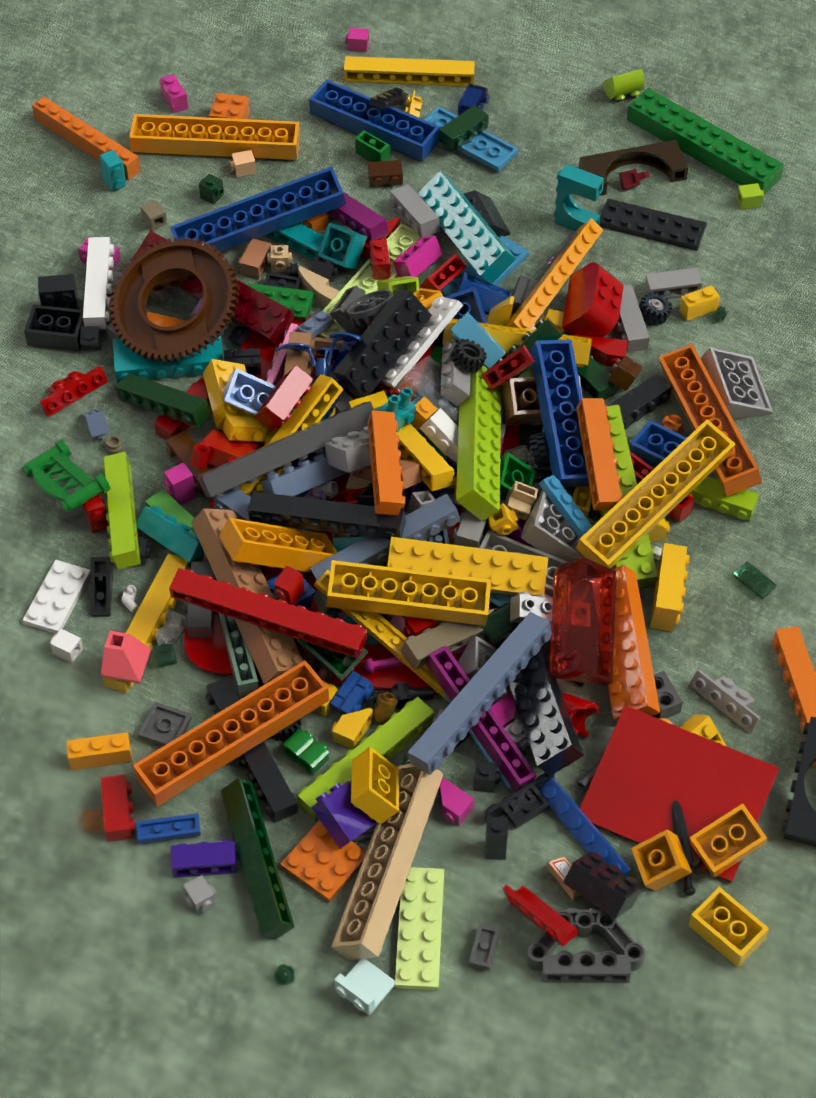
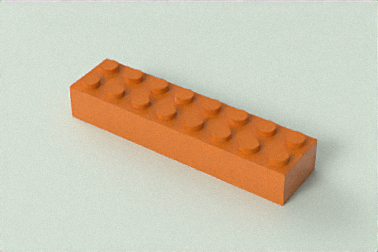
M623 564L591 578L613 719L616 721L619 720L624 706L650 716L660 713L636 572Z

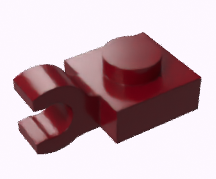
M636 169L618 173L622 190L639 186V180L650 177L648 171L637 173Z

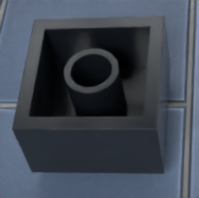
M74 274L38 277V293L42 306L79 310Z

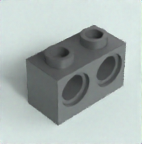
M665 671L654 674L660 713L656 714L657 718H668L681 713L683 701Z

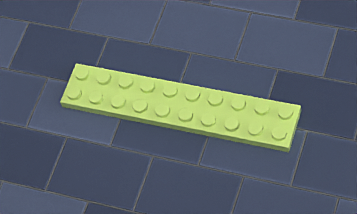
M400 224L386 239L391 264L389 279L398 278L393 261L421 238L412 228ZM369 258L339 294L326 306L323 312L330 315V312L347 289L357 285L366 295L378 291L377 281L387 279H373ZM334 320L335 323L315 337L329 338V335L332 333L346 331Z

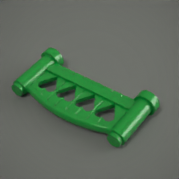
M61 439L55 443L54 447L24 464L22 470L27 477L33 476L39 489L50 498L59 501L64 511L68 512L101 492L103 494L111 490V487L101 473L95 476L93 480L68 458L71 456V452L66 443ZM53 467L48 473L42 471L45 468ZM60 474L56 480H52V475ZM68 481L64 487L58 485L60 482ZM76 488L72 494L66 492L68 489Z

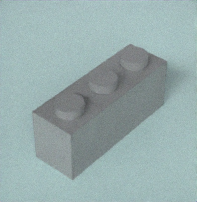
M697 268L646 274L644 287L648 294L650 292L655 294L656 292L659 296L661 294L664 295V299L666 297L673 299L681 298L682 295L685 296V294L688 295V293L700 290L702 288V281Z

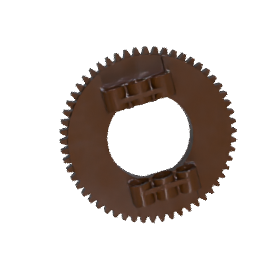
M184 237L180 241L174 238L173 242L167 239L166 244L161 240L160 246L154 243L153 249L147 246V252L141 250V256L135 254L136 260L130 259L131 265H124L127 270L120 271L123 276H117L119 282H114L116 288L111 290L114 295L110 296L112 302H109V305L112 307L109 309L112 314L110 315L112 319L111 324L114 326L113 329L123 344L138 356L142 355L144 359L148 357L150 361L155 359L157 362L162 359L164 363H166L167 359L173 362L174 358L180 361L182 356L187 360L189 354L194 357V352L197 351L201 354L202 348L207 350L208 344L213 346V342L215 340L218 341V337L224 335L223 331L228 329V323H232L231 317L235 316L233 311L237 310L235 304L239 302L236 298L239 297L237 292L239 290L237 286L238 281L235 278L237 276L226 257L219 250L217 251L214 246L211 247L209 243L205 244L204 241L199 243L197 239L192 241L191 238H188L186 241ZM197 279L201 281L203 286L202 304L190 320L174 327H161L148 319L146 302L151 291L160 292L167 286H179L184 281L191 282Z

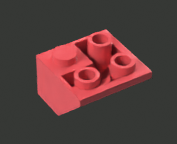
M110 631L104 646L101 677L140 684L151 648L130 634Z

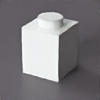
M60 629L50 641L52 654L70 663H73L83 650L81 638L63 629Z

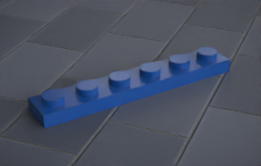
M550 778L539 791L549 802L553 812L588 853L593 852L601 855L603 860L617 866L622 873L627 875L632 869L554 778Z

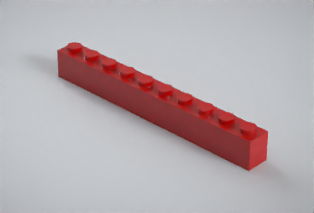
M178 568L169 587L171 598L359 659L367 639V629H364L361 625H352L340 618L333 619L327 617L324 613L309 611L303 606L290 605L284 600H275L266 594L251 592L245 587L238 588L229 582L214 580L208 575L201 576L195 574V572L189 569L183 570Z

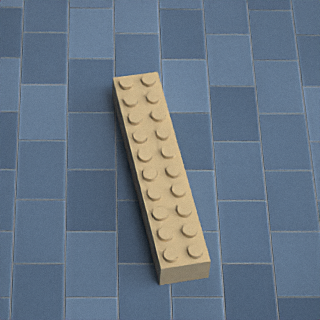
M411 764L398 766L399 812L382 824L377 822L331 946L347 960L379 957L423 830L428 821V816L434 804V799L440 787L443 773L438 769H435L429 775Z

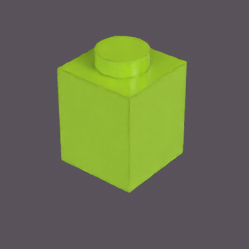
M758 183L738 186L736 198L740 209L761 207V202L764 200V192L760 189Z

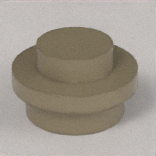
M110 436L105 442V449L110 453H117L123 449V441L118 436Z

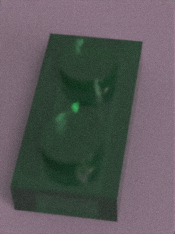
M748 561L734 572V577L762 600L776 588V584Z

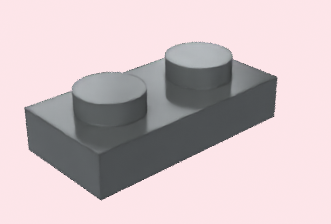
M479 924L469 959V966L490 971L500 933L499 928Z

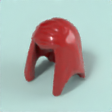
M562 693L576 734L579 733L583 737L588 738L589 732L585 728V722L589 716L599 713L598 705L595 702Z

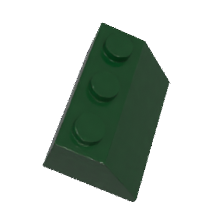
M297 640L341 681L368 653L363 648L359 659L306 641Z

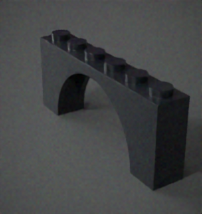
M811 716L809 723L805 722L803 734L806 735L805 742L801 741L798 753L802 754L801 761H796L794 773H798L797 780H792L790 792L793 793L792 800L788 799L786 812H789L788 820L784 819L781 831L785 832L784 839L816 847V811L809 803L804 787L806 772L816 762V717Z

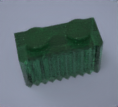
M510 602L504 603L489 613L486 626H481L483 628L482 636L487 643L493 642L496 644L502 641L504 634L507 632L511 634L520 624L510 622Z

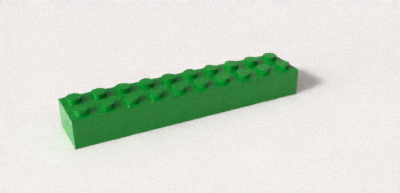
M649 88L628 105L627 120L664 142L676 140L682 152L740 185L758 183L760 189L765 194L781 179L783 163Z

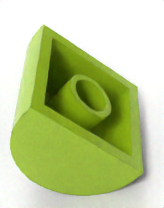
M643 69L612 76L603 81V87L607 96L619 101L625 99L627 94H630L631 97L640 95V91L645 86Z

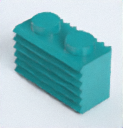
M115 150L101 154L99 160L105 183L113 192L125 187L126 180L123 160L116 154Z

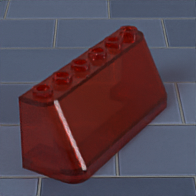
M584 557L561 564L555 570L549 669L551 676L563 680L603 686L613 682L615 570Z

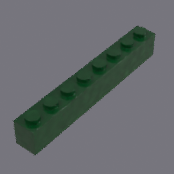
M237 778L221 789L223 803L226 807L233 839L236 842L243 874L249 888L248 892L258 920L259 931L263 937L276 940L295 927L253 783Z

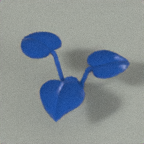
M346 332L330 334L329 338L333 339L331 348L315 349L316 353L325 355L324 358H317V362H315L310 345L288 343L278 347L277 351L288 349L308 352L312 361V367H315V378H318L320 374L329 377L331 358L335 361L345 352L344 348L335 347L336 342L360 341L361 337Z

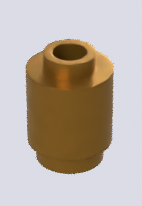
M384 692L378 695L373 709V718L379 723H386L394 713L397 699L392 693Z

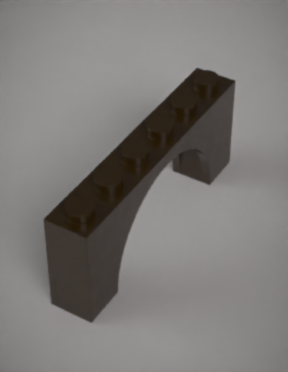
M676 140L583 156L579 160V169L604 178L603 191L600 196L607 194V177L609 174L627 164H645L657 168L668 177L670 182L687 180L689 168Z

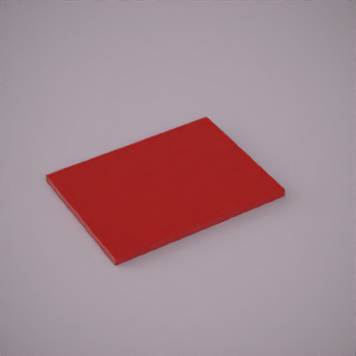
M624 706L580 809L595 826L640 844L665 830L674 833L672 806L673 802L677 800L683 811L690 841L692 835L742 803L757 823L778 774L779 767ZM691 846L693 861H695L697 858L700 859V857L697 855V853ZM741 861L716 877L732 883ZM704 863L697 868L710 874Z

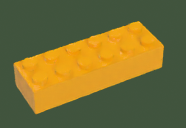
M228 518L219 535L231 559L235 562L284 569L288 565L304 573L311 572L310 567L338 553L325 533Z

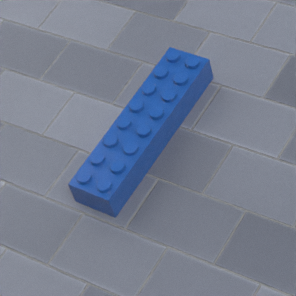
M327 79L309 98L310 114L356 134H360L365 130L391 145L390 148L422 162L439 143V126L394 107L383 110L370 105V97Z
M537 340L530 349V355L535 361L532 363L552 475L560 481L563 487L589 486L576 408L582 399V392L572 340Z

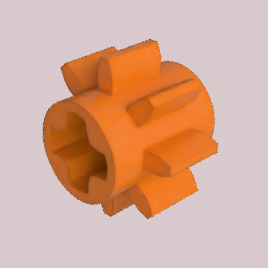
M672 414L671 417L665 416L661 423L662 426L678 434L681 433L684 426L680 422L682 418L675 414Z

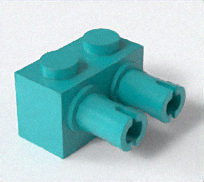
M408 387L401 389V393L398 396L391 395L387 403L375 409L376 411L395 413V420L398 421L397 432L405 425L411 424L415 418L416 406L410 403L413 390Z

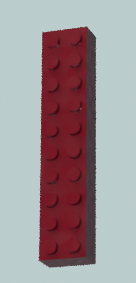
M150 230L135 254L141 256V250L147 252V246L153 249L154 243L160 246V241L163 240L166 244L167 239ZM198 279L191 282L184 281L181 285L175 286V288L198 301L203 298V286ZM237 280L239 297L236 298L239 302L235 304L237 310L233 311L235 316L231 317V320L243 327L249 328L253 333L277 346L295 315L289 308Z

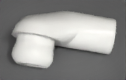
M128 585L123 592L121 601L134 614L139 609V606L134 602L137 590L135 586Z

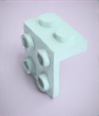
M360 959L346 977L340 973L334 979L335 991L342 998H346L353 1003L358 1010L365 1012L369 1016L395 986V981L366 959Z

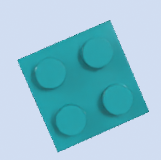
M329 223L317 256L343 267L356 270L367 236L340 225Z

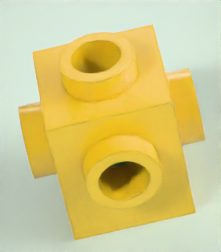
M502 503L500 511L489 517V526L493 532L505 536L518 529L516 523L518 518L514 510L510 511Z

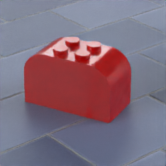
M595 262L571 274L561 328L574 336V333L604 337L609 334L619 319L623 284Z

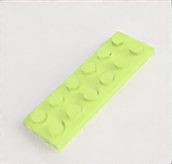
M410 867L400 896L395 974L396 989L436 991L439 989L444 869Z

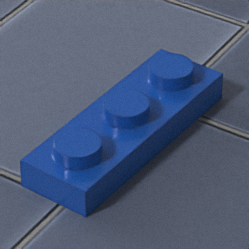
M198 813L136 822L138 844L201 836Z

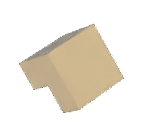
M516 481L507 493L505 505L510 511L514 510L518 518L526 520L530 515L531 506L536 500L538 489Z

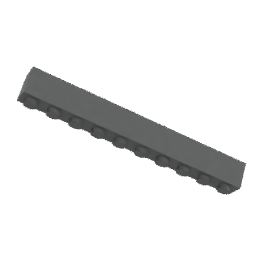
M371 401L358 404L198 475L197 477L205 496L217 499L223 496V492L226 490H230V492L241 488L240 484L247 482V484L253 483L262 474L268 476L275 472L274 469L278 467L283 469L292 465L291 461L296 459L301 461L308 458L307 454L311 452L317 454L324 451L325 443L332 441L335 437H344L349 432L363 430L364 427L368 426L370 414L374 410Z

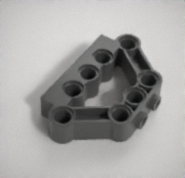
M568 908L567 910H558L557 913L576 927L578 931L577 936L585 938L591 934H598L604 938L617 955L612 951L593 954L587 950L579 954H572L565 950L552 954L559 944L543 932L536 942L529 945L526 959L527 965L531 969L542 971V983H629L631 971L638 970L643 965L645 950L640 943L635 942L617 922V918L614 919L599 908H590L588 910ZM586 922L588 926H582L579 923ZM607 922L610 926H603L601 923ZM540 954L543 957L535 958L533 955ZM629 954H635L638 958H631ZM560 962H566V963H568L569 965H568V966H562V965H560L559 963H560ZM588 962L590 966H583L581 963ZM610 962L612 966L608 967L605 966L603 963Z

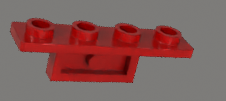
M98 366L86 374L73 371L63 380L52 383V386L47 388L50 395L40 400L46 416L49 417L107 383L108 380L102 367Z

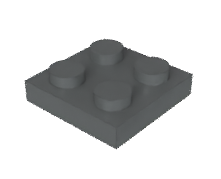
M155 702L138 733V738L163 747L186 732L192 720V714Z

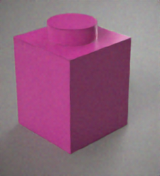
M349 29V34H346L345 37L348 51H368L369 29Z

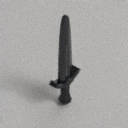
M675 800L672 806L673 832L678 835L690 869L693 871L703 862L698 858L693 861L683 811L680 803ZM689 874L683 877L685 885L683 893L686 896H692L696 893L692 883V876Z

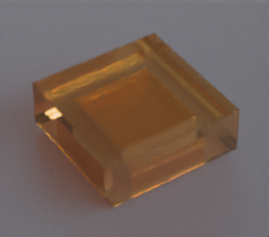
M103 808L83 811L85 832L105 830Z

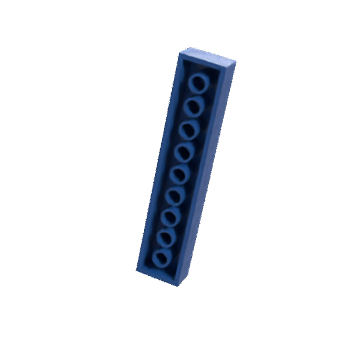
M332 166L171 226L170 228L173 237L179 241L182 237L186 241L188 238H191L192 241L197 239L199 243L201 241H204L205 244L209 243L211 247L214 246L217 251L221 252L251 241L252 238H259L347 204Z

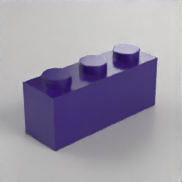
M221 840L213 843L203 841L198 844L179 843L171 846L173 878L237 873L235 841Z

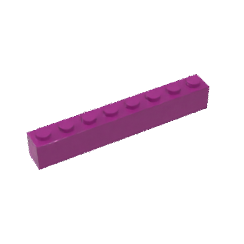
M446 645L429 654L426 666L452 702L468 684L470 679ZM492 710L485 711L478 723L472 726L471 731L492 761L497 763V768L507 780L512 790L517 792L524 784L532 783L536 778V773Z

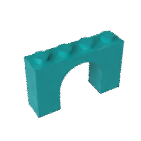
M566 164L562 170H559L556 178L558 184L556 186L557 197L555 199L556 209L554 211L555 224L575 232L591 218L599 225L600 215L578 206L572 199L571 194L596 201L603 191L604 178Z

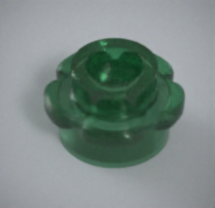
M719 305L713 318L717 322L720 320L724 321L728 313L726 306L722 307Z
M286 964L279 965L274 974L276 982L280 985L293 983L295 980L294 969L291 966H286Z

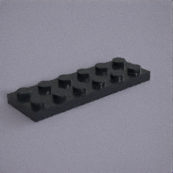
M608 198L600 217L599 226L698 251L707 222Z

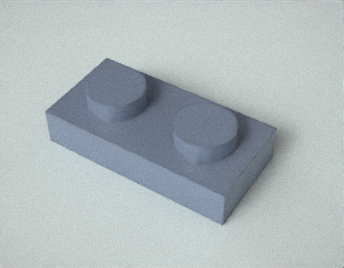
M320 311L299 325L297 332L311 333L312 338L333 325L335 323L334 318Z

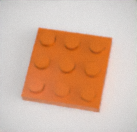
M319 820L280 863V868L330 903L360 869L366 851L352 841L340 849Z

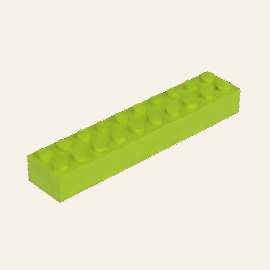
M482 366L478 372L474 371V373H471L470 397L459 405L456 501L481 521L500 511L501 386L490 390L481 375L488 370L485 366Z
M613 405L607 406V420L611 426L610 438L614 443L613 455L617 460L616 472L620 478L619 490L624 498L637 485L620 406ZM600 510L601 518L610 510ZM648 533L612 567L614 569L624 564L636 572L638 588L655 586L658 578Z

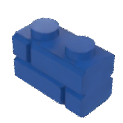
M351 671L329 704L340 715L360 711L364 701L372 697L374 692L373 685L368 679Z

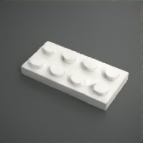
M55 560L24 616L23 624L57 634L67 622L91 576V570Z

